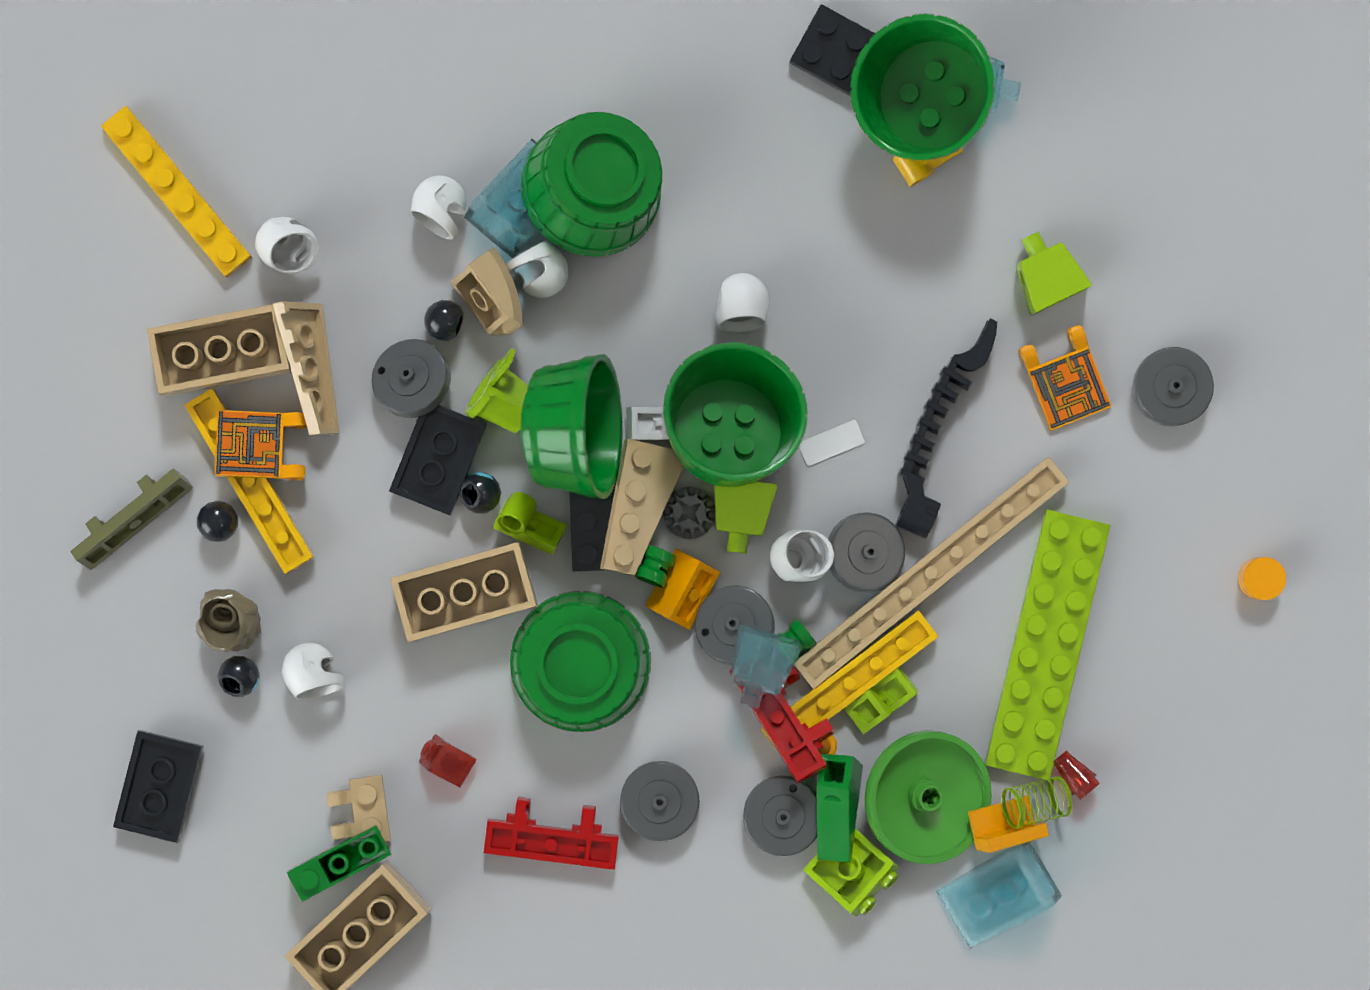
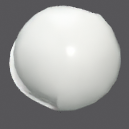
M443 175L431 176L423 180L414 191L410 214L417 222L434 234L452 240L459 231L447 212L465 213L467 206L465 192L461 185L450 177Z
M270 218L263 223L256 234L255 248L257 254L266 265L281 273L294 274L302 272L311 267L319 255V245L314 233L293 218ZM308 238L310 241L309 254L301 262H296L295 259L304 250Z
M548 240L539 243L506 263L510 274H518L524 282L522 290L536 298L554 296L564 288L568 279L569 268L567 259Z
M736 273L730 275L722 282L717 293V310L715 313L716 322L721 331L746 333L757 330L765 325L770 298L765 284L752 274ZM735 317H754L741 322L728 321V319Z
M794 529L778 537L772 545L770 552L771 565L777 575L784 581H814L828 572L833 563L834 551L831 543L824 535L815 531ZM812 538L817 539L824 548L825 561L822 567L821 550L818 544Z
M302 643L295 646L287 653L282 663V676L285 685L296 699H311L337 692L345 687V678L341 674L326 672L322 669V667L330 664L334 657L325 647L316 643Z

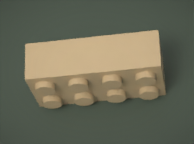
M272 304L146 329L158 394L166 397L292 373Z
M521 542L390 578L407 642L539 606Z
M386 860L284 957L315 990H347L422 920L432 908Z

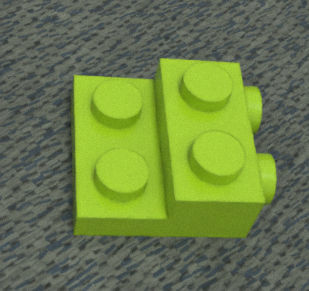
M856 828L851 863L818 860V854H816L803 869L806 874L850 914L856 917L860 912L863 915L870 912L877 902L874 896L882 887L885 890L889 889L899 876L896 873L899 866Z

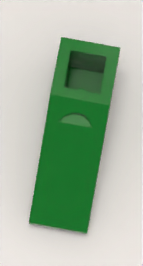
M821 754L827 767L819 771L817 781L818 860L851 863L863 765L854 756Z
M377 825L289 869L286 873L301 902L392 854Z

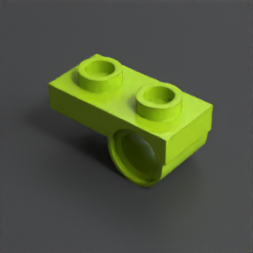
M523 492L512 493L498 514L493 528L553 555L565 533L567 524L536 511V501L530 495Z

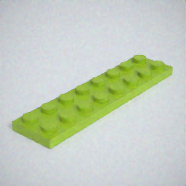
M1048 509L1044 511L984 761L986 766L1050 781L1111 525Z

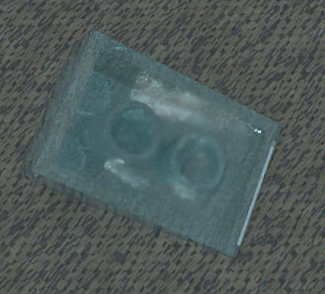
M533 139L480 192L464 216L467 221L512 259L517 257L540 232L532 223L527 213L528 210L525 209L521 193L523 166L526 165L525 160L528 153L536 145V141Z
M1031 842L1012 846L936 891L969 949L1052 908L1062 897Z

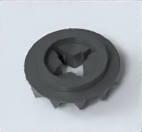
M680 488L671 494L663 511L664 521L669 530L678 537L684 539L701 537L710 530L714 523V502L700 488ZM680 501L689 507L697 505L699 502L701 503V506L698 507L695 513L698 517L697 520L700 522L698 525L689 518L685 521L682 520L680 523L678 522L684 513L681 508L682 505L679 503Z

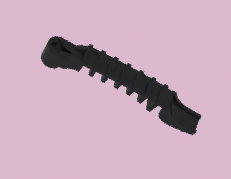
M992 318L986 321L975 345L964 353L953 355L947 366L944 365L939 373L941 376L931 389L933 393L924 404V413L916 423L918 426L917 430L909 441L911 446L903 457L905 459L903 468H900L897 474L903 478L908 496L895 525L924 539L927 538L935 522L941 503L924 495L923 483L925 477L918 473L920 468L927 469L930 460L918 455L920 448L930 453L934 449L936 443L924 438L926 430L938 435L942 427L931 421L933 413L945 419L949 412V409L938 404L940 398L943 397L955 404L960 395L946 387L948 381L966 391L969 390L973 383L955 372L954 369L957 367L965 372H973L987 362L993 349L997 332V321Z

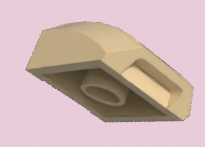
M493 247L465 267L466 270L451 280L450 283L489 335H511L523 325L521 306L512 276L496 248Z

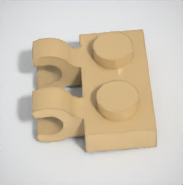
M382 774L349 779L350 789L326 793L328 807L352 803L354 822L331 826L332 840L352 837L377 825L384 841H391Z

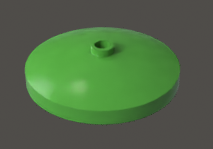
M923 730L907 734L894 741L880 754L868 776L865 789V811L870 828L877 840L888 851L907 861L918 864H936L948 861L963 853L973 844L974 839L967 811L991 805L990 777L979 754L962 739L951 734L933 730Z

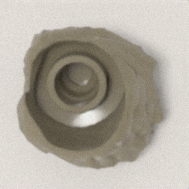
M213 589L205 592L199 607L200 618L196 622V632L199 638L210 648L217 651L238 652L239 650L249 649L255 642V638L261 633V617L258 613L257 604L232 589Z

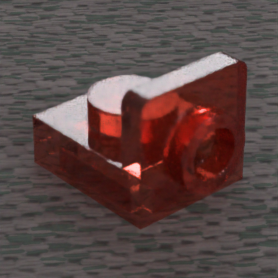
M435 734L431 740L424 744L420 753L419 763L427 771L460 788L477 759Z

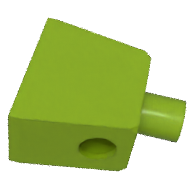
M1039 232L1021 240L1029 257L1020 261L1016 268L1031 316L1092 286L1088 277L1062 242L1047 248Z
M754 482L739 487L714 485L716 531L729 532L727 552L746 554L749 535L763 536L777 490V484Z

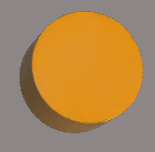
M1256 557L1249 559L1241 566L1238 573V584L1246 596L1256 600H1269L1277 597L1283 591L1286 584V573L1283 566L1275 559Z

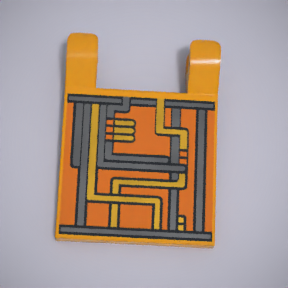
M1081 325L1067 329L1068 337L1075 351L1039 364L1033 345H1025L1018 350L1050 431L1112 407L1088 346L1085 331Z
M217 410L214 476L304 480V465H282L283 427L306 428L307 424L304 414L302 412L276 413Z

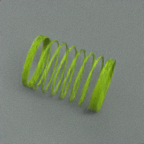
M1060 776L1050 778V781L1044 779L1043 782L1038 780L1037 783L1031 782L1030 785L1025 783L1024 786L1018 785L1017 788L1013 786L1012 788L1008 787L1002 792V810L1006 821L1012 828L1017 829L1029 824L1034 825L1035 823L1047 821L1048 819L1053 820L1054 818L1067 817L1072 811L1071 792L1065 780ZM1056 779L1062 783L1067 795L1068 810L1065 815L1063 814L1065 809L1064 794ZM1044 781H1048L1047 787L1044 784ZM1054 781L1058 783L1063 797L1062 812L1058 808V798L1053 786ZM1038 782H1041V783H1042L1041 789H1040V787L1037 785ZM1031 784H1036L1035 791L1031 787ZM1043 784L1049 795L1050 811L1044 800ZM1025 785H1029L1028 792L1024 788ZM1019 787H1023L1022 794L1018 790ZM1030 787L1036 798L1037 814L1031 802ZM1036 787L1039 788L1043 798L1044 813L1038 803ZM1024 789L1029 798L1031 816L1028 813V810L1025 805L1023 794ZM1007 790H1010V792H1009V802H1010L1011 810H1012V812H1013V814H1014V817H1015L1016 820L1019 822L1018 826H1016L1015 824H1013L1012 820H1011L1010 817H1009L1008 811H1007V807H1006V792H1007ZM1011 792L1016 799L1017 807L1019 810V820L1017 819L1012 808ZM1045 807H1046V809L1048 810V812L1050 813V815H1049V817H1046V818H1047L1046 820H1043V819H1044V816H1045ZM1052 807H1053L1054 810L1056 811L1055 816L1051 814V813H1052ZM1032 809L1037 816L1036 821L1032 819ZM1039 809H1040L1041 813L1043 814V818H1042V819L1039 818ZM1026 812L1030 817L1029 822L1026 821Z

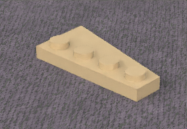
M285 301L273 303V309L309 435L340 433L323 304Z
M632 439L624 440L600 569L627 575L636 574L684 467L676 457L673 449Z

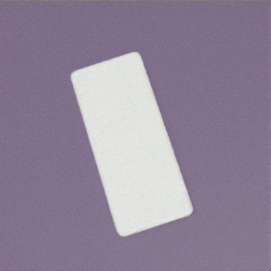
M852 420L803 440L799 448L806 465L811 466L865 443L857 421Z

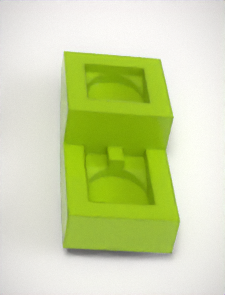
M899 666L846 706L844 710L860 731L865 734L889 717L896 709L916 696L919 691Z

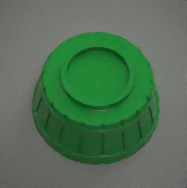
M915 14L912 17H902L889 23V26H884L869 39L870 42L865 44L856 60L857 64L854 66L851 76L850 87L852 91L850 93L853 111L856 112L855 117L864 133L869 135L868 138L875 145L900 158L931 160L948 156L960 150L980 132L989 117L994 102L995 75L985 47L980 40H977V36L961 23L959 25L957 21L945 16Z
M588 112L572 117L546 132L536 142V145L532 147L525 160L526 165L523 166L521 174V193L525 209L528 210L527 213L535 227L541 230V234L556 246H561V249L590 257H601L606 254L608 256L613 255L637 243L645 235V232L649 230L655 219L661 200L663 173L661 160L656 147L648 135L639 126L622 116L607 112Z
M739 342L720 343L705 347L702 351L699 350L684 360L683 364H680L669 381L670 384L667 385L664 395L663 416L666 434L672 449L680 463L690 473L707 483L723 487H739L754 483L780 469L793 456L802 442L801 438L804 437L808 418L806 417L808 414L805 394L802 393V386L795 374L790 371V368L781 359L771 355V352L754 345L748 346V344Z
M605 354L585 356L582 359L556 365H546L537 369L529 381L521 412L522 447L533 480L545 488H556L582 494L586 497L607 498L611 494L617 480L623 438L620 388L616 371L610 358Z
M570 591L546 599L525 617L512 643L510 671L514 687L520 699L537 718L561 730L592 732L615 724L634 709L640 700V696H643L649 681L651 652H649L650 646L644 629H641V624L629 610H626L624 605L613 598L604 597L600 593Z

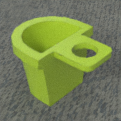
M511 348L502 360L498 359L482 379L470 398L464 413L471 418L480 416L513 433H517L521 429L522 405L528 385L508 369L516 352L515 349Z

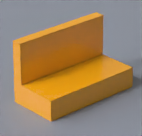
M675 548L673 555L676 556L674 565L668 568L666 572L668 580L665 588L655 586L645 606L690 630L701 603L709 595L720 572Z
M1025 795V796H1024L1025 805H1026V808H1027V810H1028V813H1029L1030 816H1031V808H1030L1029 798H1028V795ZM1014 798L1011 799V804L1013 811L1017 819L1019 820V810L1017 807L1016 799ZM1007 800L1006 807L1013 824L1018 826L1019 822L1014 817L1010 802ZM1001 802L967 811L975 848L978 851L991 853L1049 836L1047 825L1043 822L1035 823L1034 825L1029 824L1017 829L1012 828L1005 819ZM1026 812V821L1029 822L1030 817Z

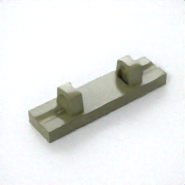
M174 468L157 482L148 475H145L137 481L143 493L106 523L100 521L96 516L85 523L91 535L70 551L80 564L90 570L94 569L192 490L193 486Z

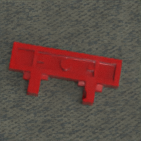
M758 658L750 663L738 665L731 669L729 673L796 782L799 784L826 768V763L818 751L824 748L821 742L832 736L834 729L827 718L808 728L806 723H800L784 697L787 695L785 688L800 680V675L793 664L777 672L774 667L767 670L761 659Z
M518 797L515 814L507 813L506 821L489 818L487 820L483 852L485 854L615 870L619 835L601 833L602 825L594 824L596 806L583 805L580 825L572 824V829L536 825L537 819H529L531 798Z

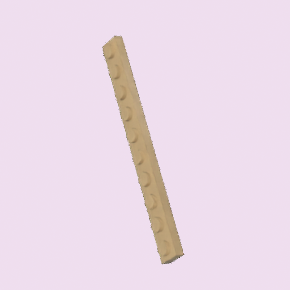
M1049 457L1045 458L821 639L815 646L800 656L793 665L810 686L815 689L1069 483L1067 478Z

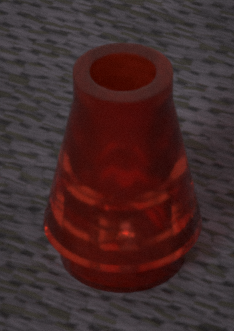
M1068 750L1053 761L1054 766L1067 783L1071 795L1075 794L1079 800L1100 784L1095 778L1097 774L1073 757Z

